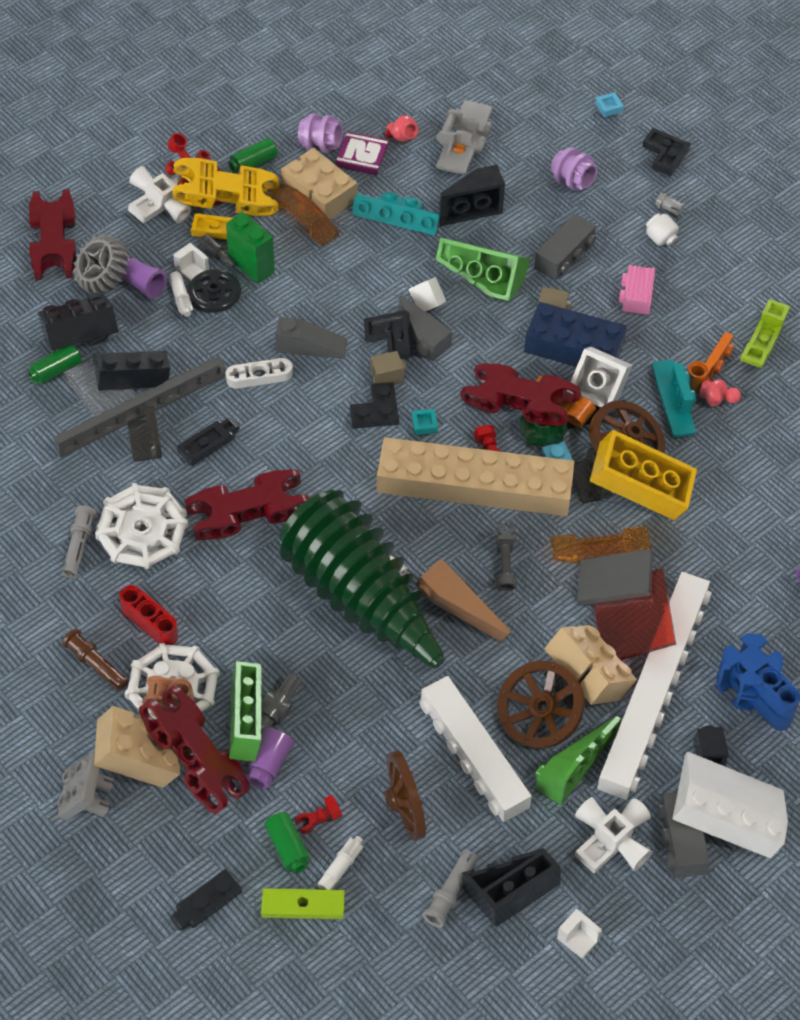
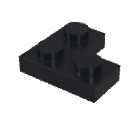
M652 128L643 140L642 147L658 153V156L653 161L652 169L672 176L689 152L691 143Z
M407 310L364 318L365 340L367 342L387 339L388 353L397 351L400 359L413 357L410 315Z
M394 382L371 384L372 403L350 404L352 429L399 425Z

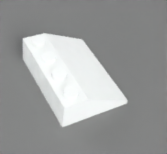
M690 752L685 754L672 820L771 858L785 843L788 818L784 790Z

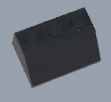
M167 351L92 353L98 391L155 388L169 380L170 364Z

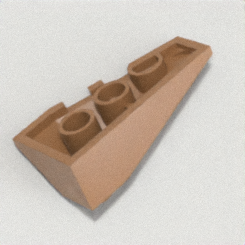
M442 558L415 583L418 591H421L422 597L429 599L433 604L501 642L511 632Z

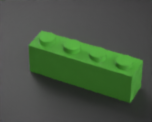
M236 661L231 679L229 759L255 762L261 742V664Z

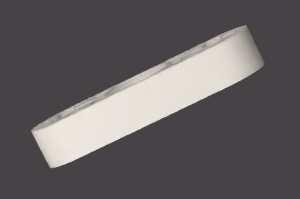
M278 358L232 365L226 370V382L228 386L236 389L284 382L293 375L292 363L288 359ZM257 370H263L265 375L258 377L253 373Z

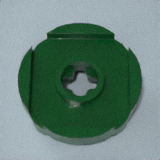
M524 416L520 419L521 434L526 439V443L531 446L537 444H559L563 441V436L568 429L567 424L542 426L541 424L528 421Z

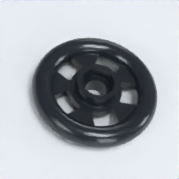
M210 269L200 272L192 278L188 285L187 293L190 296L191 303L196 308L206 312H221L237 303L241 295V285L233 274L225 270ZM210 279V282H207L205 285L202 284L203 281ZM224 279L227 281V283L223 284L219 280ZM226 290L232 291L230 297L224 296ZM203 291L204 296L198 297L196 292ZM209 300H219V303H209Z

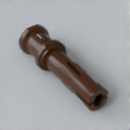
M78 628L71 630L64 637L62 645L65 648H70L77 655V659L80 662H87L116 691H121L125 688L129 679L97 651L96 644L87 641L81 635L82 633Z

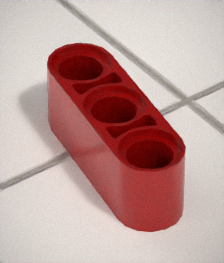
M127 585L120 590L121 609L126 617L157 643L164 642L166 645H174L178 641V627L174 616L135 585Z

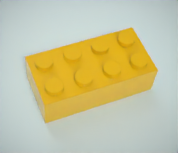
M612 430L599 443L590 482L675 520L689 507L697 469Z

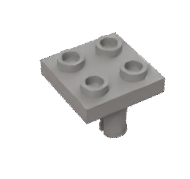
M90 753L65 770L62 777V783H64L63 791L57 803L59 807L58 818L67 821L83 810L97 814L100 817H104L107 814L109 808L105 806H109V801L95 797V789L108 793L113 786L112 782L114 779L111 776L99 773V767L94 766L95 753Z

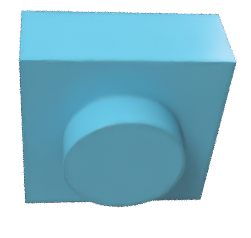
M615 92L596 97L595 104L603 117L623 112L624 106Z
M564 441L559 444L542 447L541 453L543 457L573 461Z

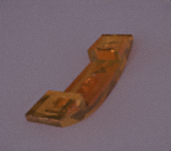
M280 184L278 188L266 193L267 196L278 202V209L285 208L308 228V235L321 246L339 236V232L323 211L295 188Z
M647 526L624 528L623 533L618 535L575 539V534L550 536L553 559L569 563H580L581 559L648 550L652 547Z

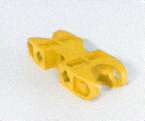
M181 158L174 163V172L189 182L173 187L172 196L181 203L212 209L215 200L234 203L235 213L240 214L244 212L246 215L271 216L278 212V202L264 194L267 190H273L279 186V178L272 172L247 166H240L238 174L217 171V161L199 158Z

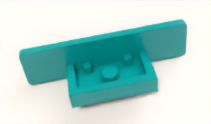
M394 192L382 193L378 198L357 193L352 210L354 216L430 235L437 233L440 218L439 213L423 210L424 203L419 202L417 198L398 197V194Z
M673 359L652 362V370L672 436L677 438L695 435L696 429L691 416L692 405L696 403L695 391L691 390L689 386V372H685L683 363H675Z

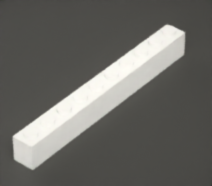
M681 572L601 772L598 790L625 800L628 799L630 791L636 792L640 777H637L638 770L644 771L649 757L645 755L647 748H653L657 734L653 733L655 727L660 728L665 713L661 711L663 706H669L673 692H670L671 685L677 686L681 672L677 671L679 665H685L689 654L685 649L687 644L692 646L697 633L693 630L694 626H700L704 611H701L702 605L707 606L712 594V592L708 591L710 581Z

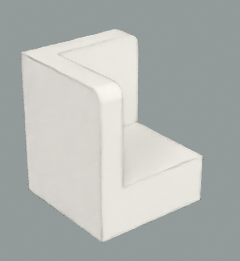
M191 243L173 254L175 270L181 273L188 281H191L200 272L209 270L208 257Z
M436 277L409 289L415 305L425 312L446 302Z
M576 909L559 927L557 939L577 956L584 958L600 941L602 929Z

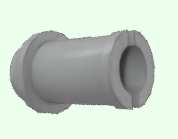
M660 193L655 202L659 209L663 208L676 216L681 214V208L683 209L685 205L669 197L668 193Z

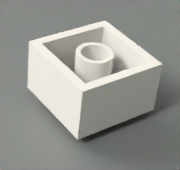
M588 347L582 353L571 383L580 387L583 397L589 399L593 404L602 407L609 402L619 400L633 365L598 349Z

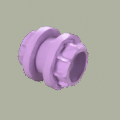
M311 113L300 121L298 140L307 151L313 147L317 149L319 146L323 153H331L340 147L343 139V127L333 115H325L321 120L319 114Z
M570 147L559 151L554 156L551 163V172L556 182L562 185L567 184L568 188L579 191L593 184L597 176V166L592 156L586 153L581 154L578 149Z

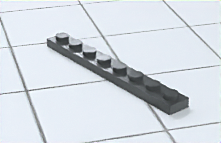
M219 356L208 360L192 370H187L183 374L167 380L151 390H146L141 395L126 400L122 404L106 410L90 420L83 421L78 426L61 432L54 437L57 453L62 458L225 377L223 360Z

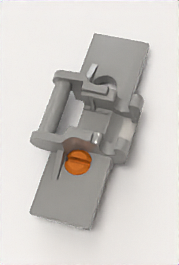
M464 100L460 110L449 109L447 111V119L436 137L440 143L445 144L436 165L437 169L462 175L466 174L472 158L475 154L482 152L492 127V123L488 119L493 107ZM454 122H455L454 129H457V131H456V132H450L451 129H452V126H453V124H454Z

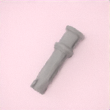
M81 505L75 509V522L70 527L72 537L62 569V574L69 578L77 577L86 539L92 534L91 524L96 518L97 512L89 506Z
M462 851L442 889L434 892V900L429 909L423 911L422 916L429 924L439 928L445 925V917L449 910L455 907V897L463 885L462 872L471 871L478 860L477 856L473 853L467 861L471 851Z

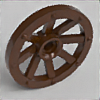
M621 400L612 401L603 405L592 417L589 434L596 453L600 441L611 432L601 433V422L619 429L616 431L645 445L647 443L644 440L653 442L654 449L665 453V438L660 425L648 411L635 403ZM617 412L623 422L607 414ZM628 414L638 418L636 422H632ZM643 424L648 428L650 433L644 431L642 427Z
M534 661L517 668L502 685L497 702L499 720L507 734L518 743L535 749L551 748L566 741L578 728L585 708L584 693L577 678L564 666L551 661ZM546 671L548 673L544 691L541 692L531 674ZM556 674H558L569 685L552 696ZM523 678L533 694L531 698L512 692ZM573 693V710L557 706L559 702ZM509 700L527 705L529 709L510 716ZM547 704L546 709L542 711V705ZM554 714L569 718L565 726L559 731L553 719ZM534 717L526 735L521 734L513 725ZM543 720H545L551 736L534 738Z
M399 750L387 754V769L391 786L388 790L384 791L388 809L390 812L395 811L400 814L403 824L413 841L424 839L427 827L422 809L423 802L420 801L412 776L413 771L410 770L403 754Z

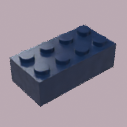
M539 302L525 336L524 352L577 367L584 349L588 347H593L619 359L625 342L627 325Z

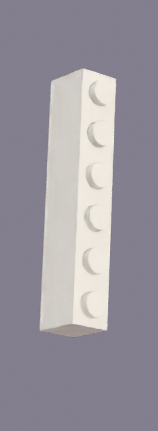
M449 676L421 690V700L419 701L423 712L431 716L436 731L444 735L451 753L457 754L461 760L460 764L463 771L467 775L470 774L472 776L478 793L485 795L489 801L488 805L491 812L495 816L498 815L502 822H505L529 809L531 794Z

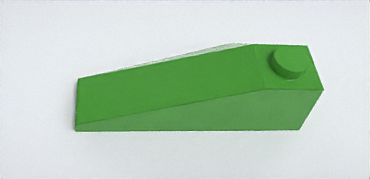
M440 238L436 256L437 261L467 279L469 283L483 290L488 296L506 301L512 300L525 281L530 258L446 238Z
M618 716L614 717L552 757L547 765L542 764L535 774V778H537L535 789L562 806L617 734L621 718Z

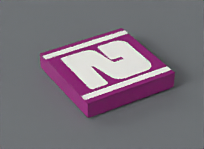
M347 131L336 159V166L377 175L388 148L389 140Z

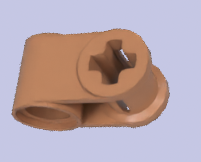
M162 676L148 677L147 685L149 687L147 696L143 698V704L147 700L153 699L159 702L164 709H167L162 701V694L173 685L181 688L195 702L193 688L188 680L165 678ZM172 694V699L179 705L178 698Z

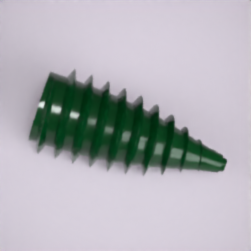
M326 490L303 503L282 527L280 532V540L282 541L280 548L281 558L286 562H292L293 571L298 575H304V581L307 586L317 588L319 598L330 600L332 610L336 612L345 611L344 617L349 623L360 622V630L363 633L368 634L378 631L377 639L380 642L392 640L395 642L397 649L407 650L413 654L414 658H418L428 667L436 669L441 666L445 661L444 653L424 618L427 610L420 611L417 604L421 591L411 593L409 590V585L414 575L412 573L400 575L404 558L390 559L394 550V544L387 542L380 545L384 530L382 528L369 530L373 517L371 514L359 515L362 507L361 502L353 500L346 503L342 490Z

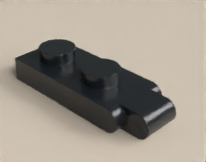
M227 418L223 422L217 420L179 444L177 452L191 466H194L231 442L240 427L231 418Z
M224 869L178 903L176 906L177 911L171 915L170 919L180 931H183L188 926L195 928L240 895L242 887Z

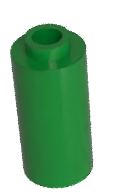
M266 138L231 155L229 167L233 173L237 174L240 166L256 168L278 156L277 148L270 138Z
M70 345L60 348L30 364L28 374L34 383L38 382L42 385L82 364V359L75 346Z
M280 812L268 818L264 826L286 871L297 874L307 869L311 858L287 812Z

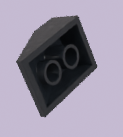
M497 165L475 169L440 193V227L503 214L505 182Z

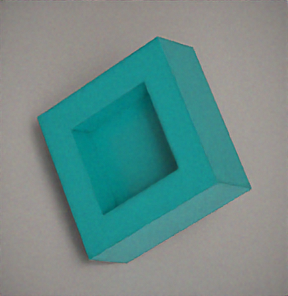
M435 409L411 411L414 435L438 433Z

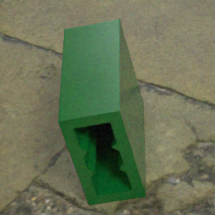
M244 212L226 223L228 256L236 262L235 265L259 284L275 273L273 236Z

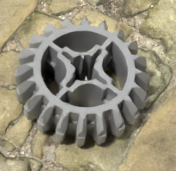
M100 234L98 237L93 236L91 242H85L86 246L84 248L80 247V254L75 255L77 261L73 263L75 266L73 270L75 274L74 280L77 281L82 289L91 294L110 293L111 288L117 289V283L122 282V276L127 274L125 268L130 266L127 263V260L130 258L127 254L128 249L120 240L111 235Z

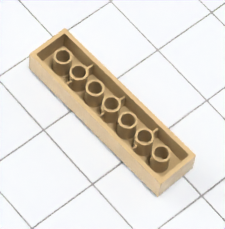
M384 437L377 472V493L568 516L575 461Z

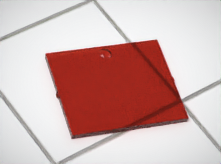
M663 568L654 570L652 573L651 596L594 604L600 637L615 650L616 656L620 660L677 645Z

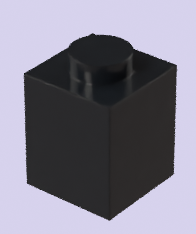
M704 726L701 729H697L694 738L696 755L725 766L729 753L723 727Z

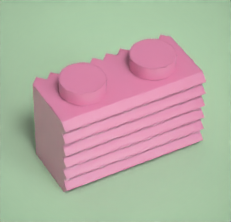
M636 265L628 266V272L623 273L621 286H625V290H620L619 303L623 304L622 311L649 315L655 268L637 267Z

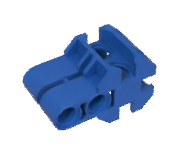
M747 633L740 638L742 641L740 652L732 645L724 649L717 673L716 687L722 693L733 687L738 695L731 700V703L737 709H755L774 729L779 731L786 730L793 721L800 701V692L781 673L783 656L776 650L767 657L761 651V647L768 643L763 635Z

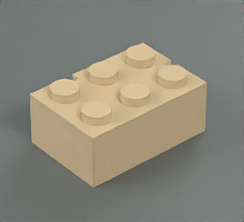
M314 147L301 155L299 161L295 159L281 168L282 187L308 209L312 208V212L325 223L354 204L355 195L358 193V183Z
M591 625L561 627L544 648L555 663L568 669L578 681L590 669V672L580 685L584 697L591 705L620 701L637 681L631 673L630 667L616 656L615 650L604 642L600 637L599 631Z
M112 706L97 719L94 766L162 788L180 775V759L171 747L162 749L154 742L139 714L134 718L133 712Z

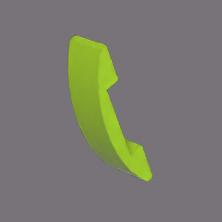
M771 299L768 300L750 342L747 343L740 361L763 368L778 339L790 306Z

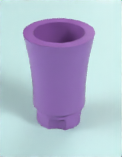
M135 258L127 260L130 266L125 268L127 274L122 276V280L140 290L150 299L157 297L166 285V272L142 263Z
M262 728L261 742L256 761H251L248 767L249 771L246 775L248 782L261 789L269 788L272 781L275 780L286 756L295 745L293 739L276 729Z

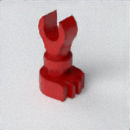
M484 425L476 427L473 433L476 442L482 443L483 448L486 450L501 452L496 447L494 426Z
M333 794L324 798L325 808L319 807L316 809V812L301 813L296 817V825L303 821L309 822L307 826L300 829L301 834H309L320 822L322 824L327 822L329 817H331L332 821L343 817Z

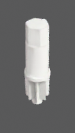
M175 271L170 273L168 279L178 311L181 313V316L184 314L185 317H188L193 310L190 296L186 291L181 273Z
M356 836L355 839L349 838L317 883V887L320 890H332L362 850V838Z

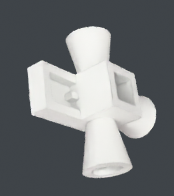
M144 166L137 168L131 175L129 183L145 191V195L129 204L128 211L143 224L164 210H167L174 221L180 224L189 216L192 207L175 200L172 196L173 187L182 179L181 175L176 174L169 179L162 173L153 179Z
M593 797L586 800L577 810L575 817L595 829L594 835L575 851V857L592 873L595 874L619 851L633 871L641 868L651 856L652 851L631 839L634 828L651 818L648 809L639 800L631 799L621 814L614 808L606 816Z

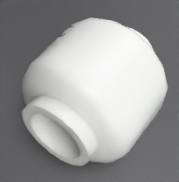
M657 213L647 222L646 233L658 246L665 244L670 246L678 239L676 234L678 233L679 226L668 214L660 215Z

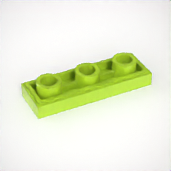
M263 888L261 918L344 919L345 890ZM307 904L305 907H300L299 905Z

